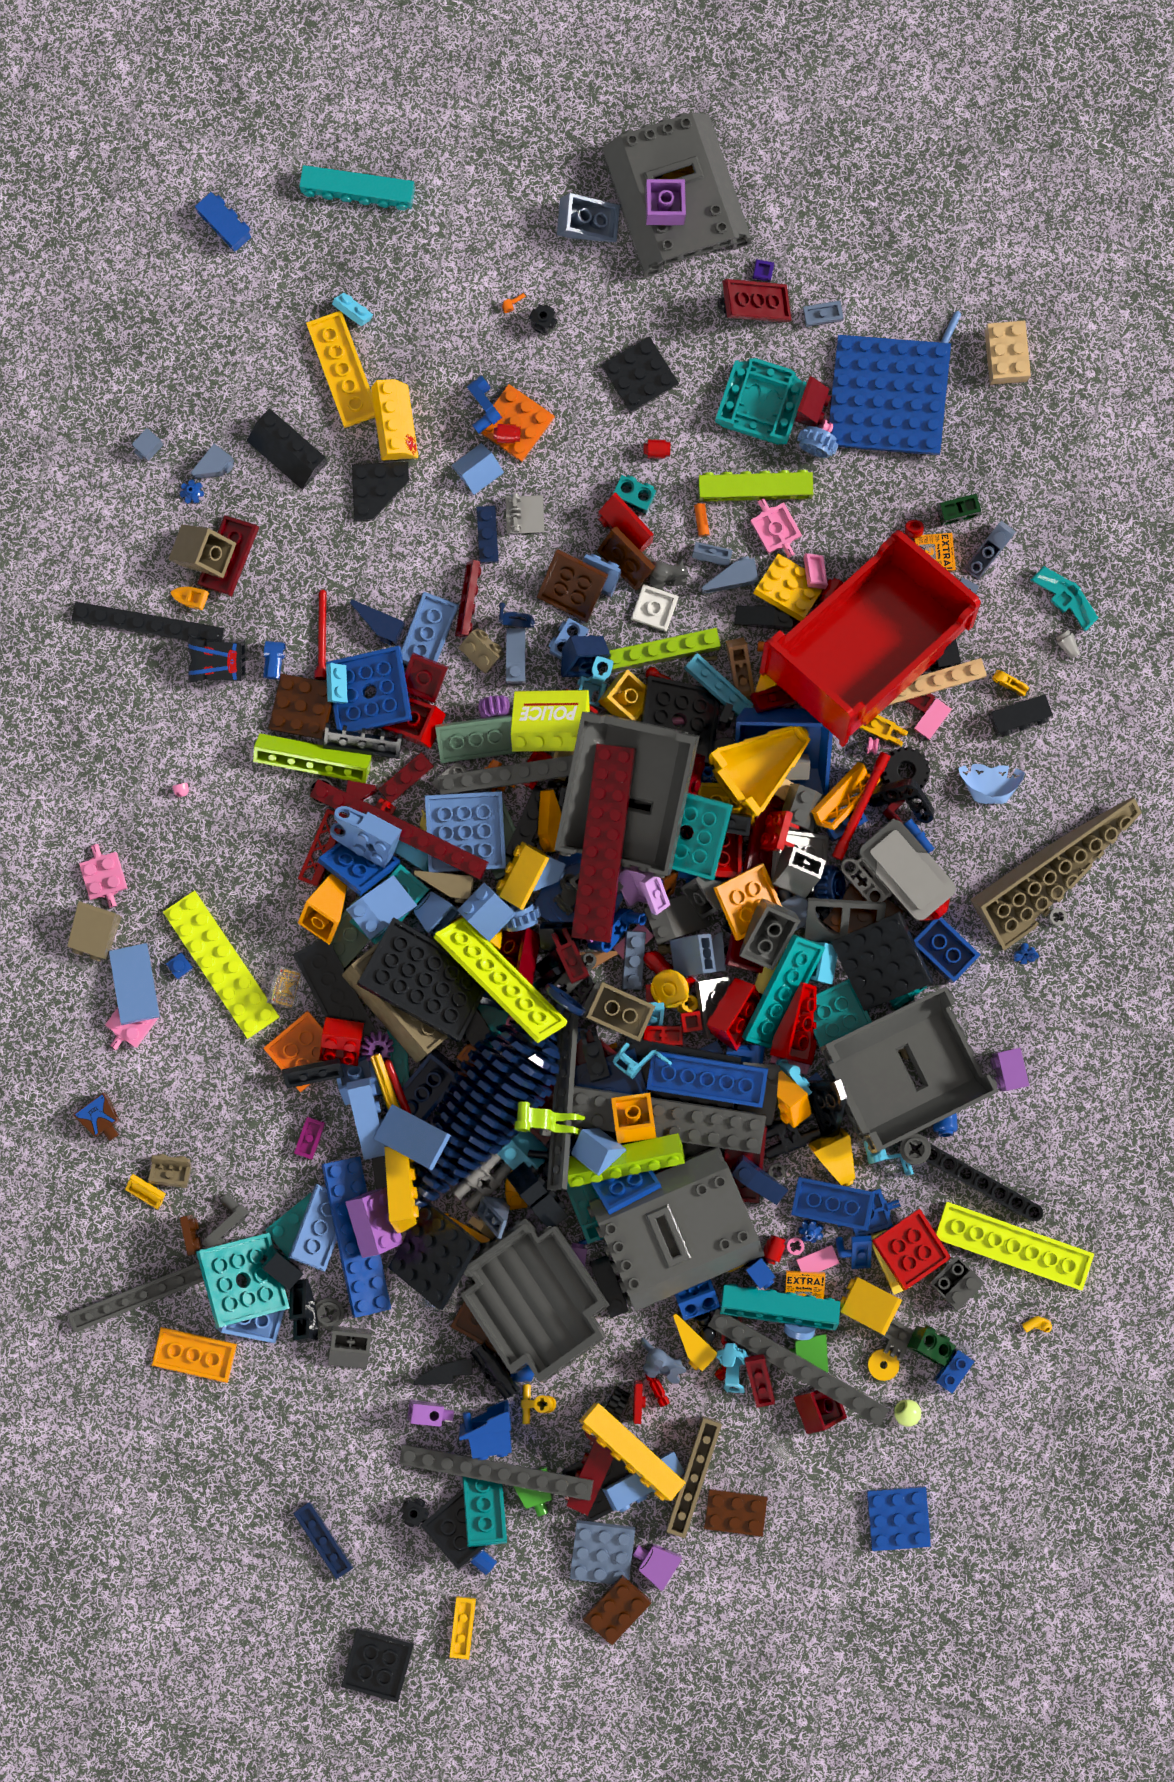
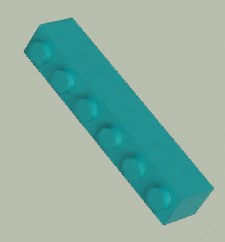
M303 165L299 186L301 193H304L307 197L319 195L327 200L340 198L343 202H352L354 200L359 201L363 205L375 203L383 208L396 206L399 210L412 209L415 183L410 180Z
M736 1284L724 1285L722 1290L720 1314L836 1331L839 1325L841 1302L835 1301L833 1298L820 1299L813 1295L799 1296L792 1292L778 1293L776 1290L771 1289L764 1291L758 1290L756 1287L744 1288Z

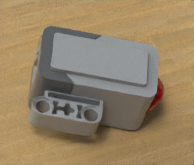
M894 818L859 846L857 850L859 859L857 861L849 858L841 863L840 869L866 901H871L869 896L872 891H877L880 894L877 902H883L891 895L908 916L914 920L929 921L939 919L948 911L950 897L956 891L954 882L904 824ZM849 861L855 865V869L851 873L846 872L844 869L845 863ZM861 866H864L868 870V872L873 876V878H871ZM860 870L861 873H859L858 875L860 878L867 879L865 881L866 886H858L859 880L857 879V877H854L852 879L850 876L856 874L857 871Z

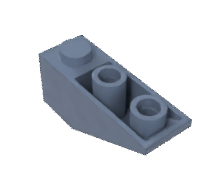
M1001 520L963 569L979 580L1016 531Z

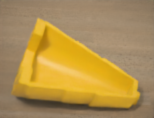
M789 726L769 731L765 735L717 748L709 755V763L714 765L715 769L712 772L723 791L739 808L744 807L747 809L745 811L746 814L756 817L765 810L791 768L795 767L811 739L804 727Z

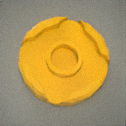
M671 969L663 970L655 975L650 987L657 1003H664L666 1008L678 1007L684 1003L689 993L688 983L684 976Z

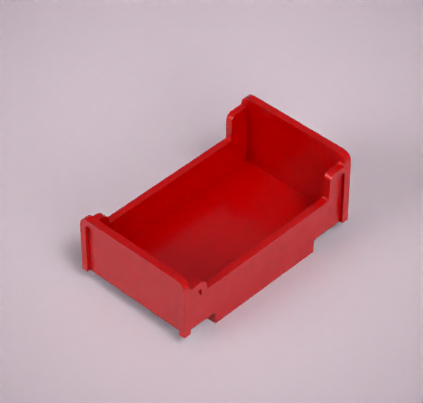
M896 530L879 547L878 552L790 632L785 635L780 630L764 643L759 673L762 676L767 675L836 736L839 739V744L844 747L848 743L849 737L860 726H866L936 662L944 654L946 647L964 630L967 629L969 631L973 628L981 601L975 593L900 530Z

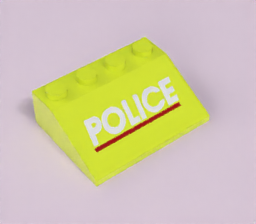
M589 690L515 691L511 725L512 752L574 751L581 714L585 711L590 712Z

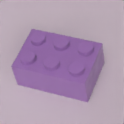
M387 1187L366 1192L345 1202L362 1258L380 1255L403 1243L401 1233L397 1234L389 1222Z

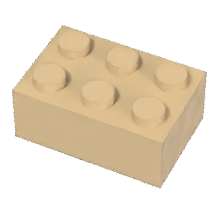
M1026 322L988 323L984 331L990 385L1027 382L1031 372Z

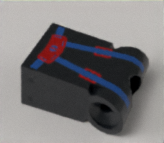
M188 635V652L191 656V663L188 667V683L205 679L242 681L245 678V640L207 639L201 636Z

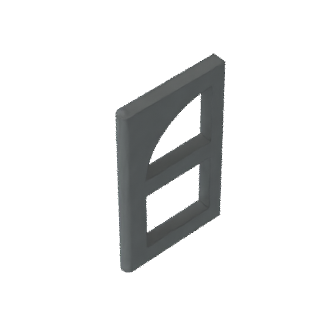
M808 898L803 938L810 941L831 942L848 934L850 908L877 910L876 921L885 918L886 902ZM816 906L842 908L840 932L829 930L822 925L816 915Z

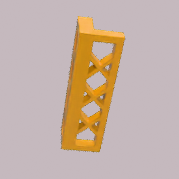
M857 762L811 810L818 826L835 830L855 809L866 784H863L871 775L867 773L864 763ZM848 805L846 808L839 810L841 807ZM837 817L832 823L828 822L830 819Z

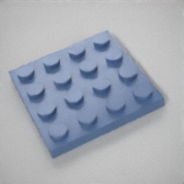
M502 791L425 796L426 828L428 833L488 861L489 863L485 870L506 868ZM428 854L429 872L461 871Z

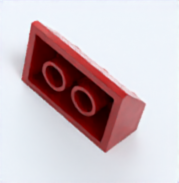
M616 492L598 511V516L600 517L598 521L603 527L606 528L608 526L610 529H613L616 526L641 552L653 543L654 534Z
M735 978L728 986L727 992L718 1002L716 1010L709 1017L706 1024L712 1035L735 1051L738 1050L743 1042L742 1035L761 999L754 984Z

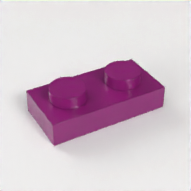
M307 1117L294 1154L313 1160L326 1123Z

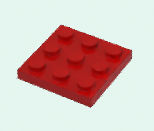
M921 1209L915 1210L872 1240L902 1290H907L951 1259Z

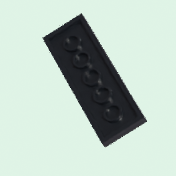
M321 939L292 954L325 1018L329 1017L364 1023L362 1043L365 1042V1036L371 1037V1031L374 1032V1035H377V1030L358 994L342 977L345 969L331 943L327 944Z

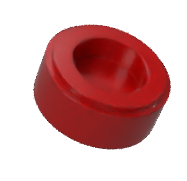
M910 520L905 524V534L908 537L918 538L923 535L924 524L921 521Z

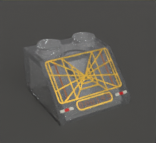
M277 965L267 1003L294 1010L295 1006L298 1007L300 1002L299 988H303L305 983L302 972Z

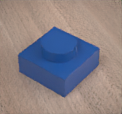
M182 952L166 963L177 979H180L193 969V966Z

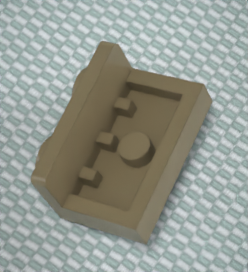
M480 629L470 632L469 636L458 647L485 674L505 655L501 646L490 640L488 634Z
M165 1154L151 1156L152 1164L148 1179L149 1184L188 1188L191 1173L190 1159L184 1156L168 1157Z

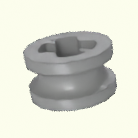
M1056 908L1049 913V921L1052 925L1060 926L1067 920V914L1061 908ZM1060 912L1062 914L1060 917H1063L1062 921L1058 920L1055 922L1053 914Z

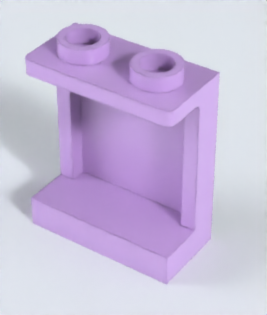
M631 865V868H623L620 871L619 882L623 885L622 894L627 906H632L638 901L646 903L654 915H658L670 906L661 878L653 876L652 872L638 870L639 867Z

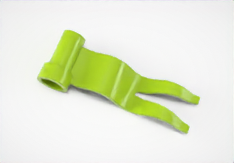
M518 1102L517 1121H515L514 1130L528 1132L530 1128H541L555 1133H574L579 1135L581 1130L578 1128L556 1124V1122L585 1120V1116L574 1113H555L549 1109L530 1108L529 1102Z

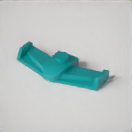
M1045 566L1030 579L1031 582L1055 594L1050 601L1062 613H1065L1070 608L1084 632L1099 618L1081 591V588L1075 582H1071Z

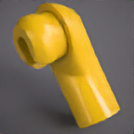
M1035 1316L1021 1324L1026 1333L1034 1328L1040 1329L1045 1333L1052 1330L1051 1322L1040 1316Z

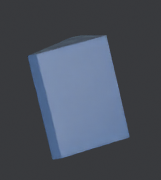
M482 443L451 465L473 495L504 473L492 452Z
M600 1128L581 1129L571 1154L599 1176L626 1151V1148L617 1143Z

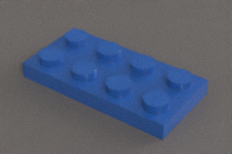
M799 1177L791 1215L868 1231L875 1192Z

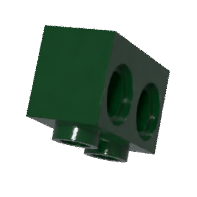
M975 493L941 502L937 507V512L941 525L945 526L978 517L981 513V507Z
M925 1325V1327L916 1326L907 1347L931 1362L946 1367L956 1345L950 1342L949 1337L943 1334H936V1330L928 1325Z

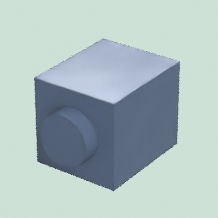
M148 428L132 443L135 449L134 453L141 460L145 458L148 461L164 445Z

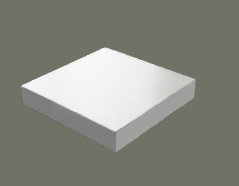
M643 584L631 620L667 632L679 596Z

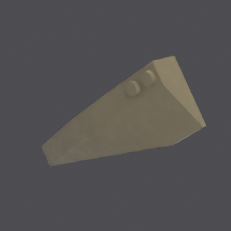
M1134 797L1114 806L1059 838L970 899L978 916L1002 950L1005 951L1033 931L1039 925L1035 919L1040 914L1046 917L1051 912L1049 907L1056 901L1060 902L1064 898V893L1078 883L1090 870L1092 863L1097 858L1100 859L1102 857L1103 851L1110 844L1113 845L1117 840V836L1122 831H1126L1142 812Z

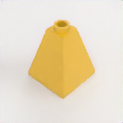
M842 1127L840 1128L839 1135L835 1137L819 1138L807 1144L809 1149L841 1186H849L854 1182L855 1172L851 1138Z

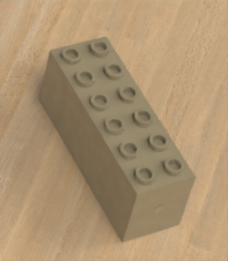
M377 943L352 963L342 974V977L417 1064L442 1043L447 1036L356 985L378 945Z

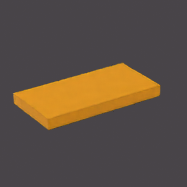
M161 1327L151 1366L228 1383L237 1344Z

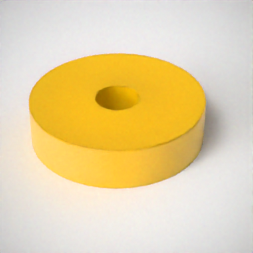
M878 1349L868 1359V1370L874 1378L887 1381L894 1378L898 1373L899 1361L896 1355L894 1358L890 1356V1350L886 1354L883 1352L884 1349ZM882 1361H886V1368L880 1367Z

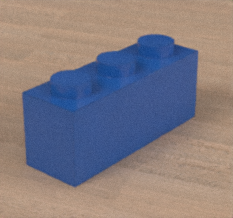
M210 192L195 205V209L225 243L236 252L251 238L249 233L251 229L244 221L241 223L237 219L238 215L232 208L228 210L225 207V201L219 195L215 196Z

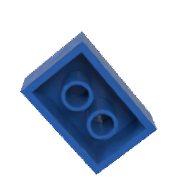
M942 917L932 920L913 939L921 956L951 984L981 955Z

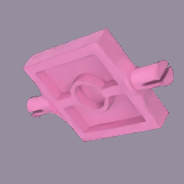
M765 498L759 500L757 503L761 507L762 512L759 516L751 519L750 522L765 550L770 554L777 549H784L788 558L794 556L795 553L790 544L802 537V534L785 503L769 508Z
M99 844L92 845L91 849L94 857L79 863L89 899L106 898L109 908L116 907L113 895L128 889L118 854L113 852L101 855Z
M117 1007L105 1024L116 1035L110 1046L117 1050L122 1041H126L137 1048L158 1018L121 1025Z

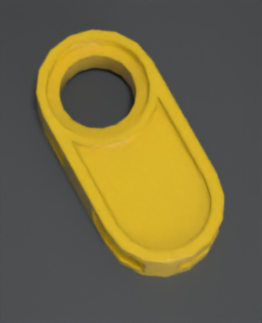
M996 670L992 677L994 682H1000L999 685L1016 692L1021 697H1025L1026 692L1029 690L1026 684L1001 670Z

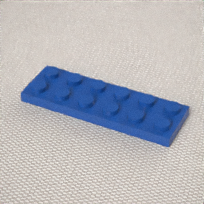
M661 1051L658 1052L672 1062L671 1066L656 1055L651 1058L647 1090L763 1107L768 1068Z

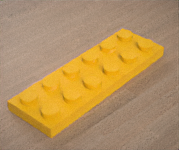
M338 311L307 322L309 333L344 428L375 418L372 392L343 313Z

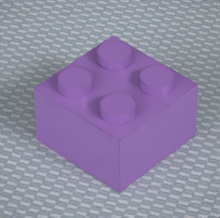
M647 179L645 188L646 225H684L686 217L685 179Z
M1021 1048L992 1054L993 1058H990V1064L992 1069L996 1070L997 1077H994L1000 1091L1030 1086Z

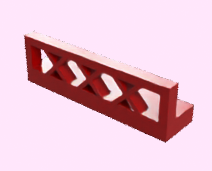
M327 809L298 876L299 880L316 887L320 886L327 869L318 862L314 863L312 854L320 849L324 854L338 843L331 835L325 845H321L319 840L321 834L326 832L330 834L327 819L329 814L334 815L335 812ZM338 813L339 816L343 818H348L347 815L343 813ZM340 828L334 829L337 834H342L343 832ZM314 867L315 873L312 880L303 877L306 869Z

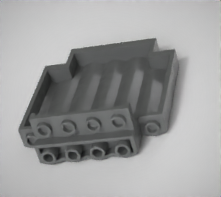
M520 1218L513 1223L514 1227L510 1230H504L501 1239L497 1238L495 1241L491 1240L485 1243L480 1252L474 1253L464 1271V1275L472 1277L474 1282L464 1288L465 1291L460 1295L510 1373L515 1374L529 1365L538 1381L545 1382L607 1337L594 1316L610 1305L558 1227L549 1226L540 1235L530 1219Z

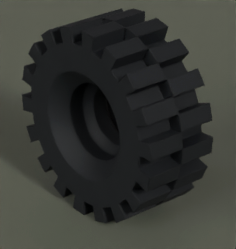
M912 747L894 749L888 754L891 756L890 760L881 774V779L884 781L883 784L907 779L899 775L898 768L902 764H908L913 769L910 779L916 780L922 789L930 777L929 761H926V756L920 754L918 749L914 750Z

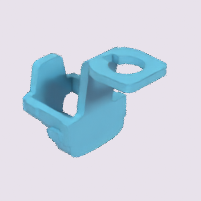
M600 656L595 657L592 666L593 675L589 678L581 676L578 679V690H582L583 687L584 690H589L590 706L600 705L598 700L605 692L607 686L604 682L610 676L613 667V661ZM605 662L608 667L607 671L602 673V676L598 675V663ZM599 689L598 699L595 704L591 699L593 692Z
M627 1042L613 1059L614 1065L631 1079L637 1075L641 1067L654 1055L658 1056L669 1066L672 1065L671 1061L656 1050H652L639 1064L624 1053L630 1046ZM619 1059L628 1065L627 1070L623 1069L616 1062Z
M864 1141L868 1164L900 1158L905 1175L914 1174L911 1164L903 1160L901 1154L887 1155L885 1149L872 1154L868 1150V1143Z
M727 1343L724 1349L717 1352L716 1356L720 1364L726 1367L724 1389L726 1392L745 1393L744 1386L739 1384L740 1366L746 1365L745 1357H748L746 1350L738 1348L736 1344Z

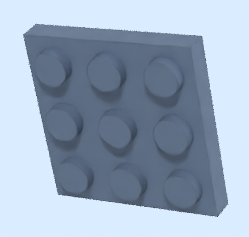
M577 1520L570 1579L614 1584L623 1575L629 1580L635 1527Z

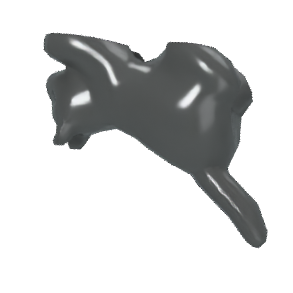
M646 556L656 566L649 575V584L657 589L663 588L666 582H671L676 586L687 584L684 578L688 577L689 573L682 559L677 565H669L663 561H654Z

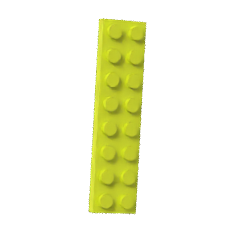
M195 890L163 911L247 1039L280 1018Z
M464 917L435 933L434 939L537 1043L566 1026L567 1020Z
M947 1201L935 1232L940 1241L1081 1291L1083 1290L1094 1257V1253Z

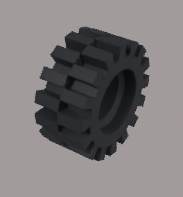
M616 1387L605 1409L619 1420L631 1394Z

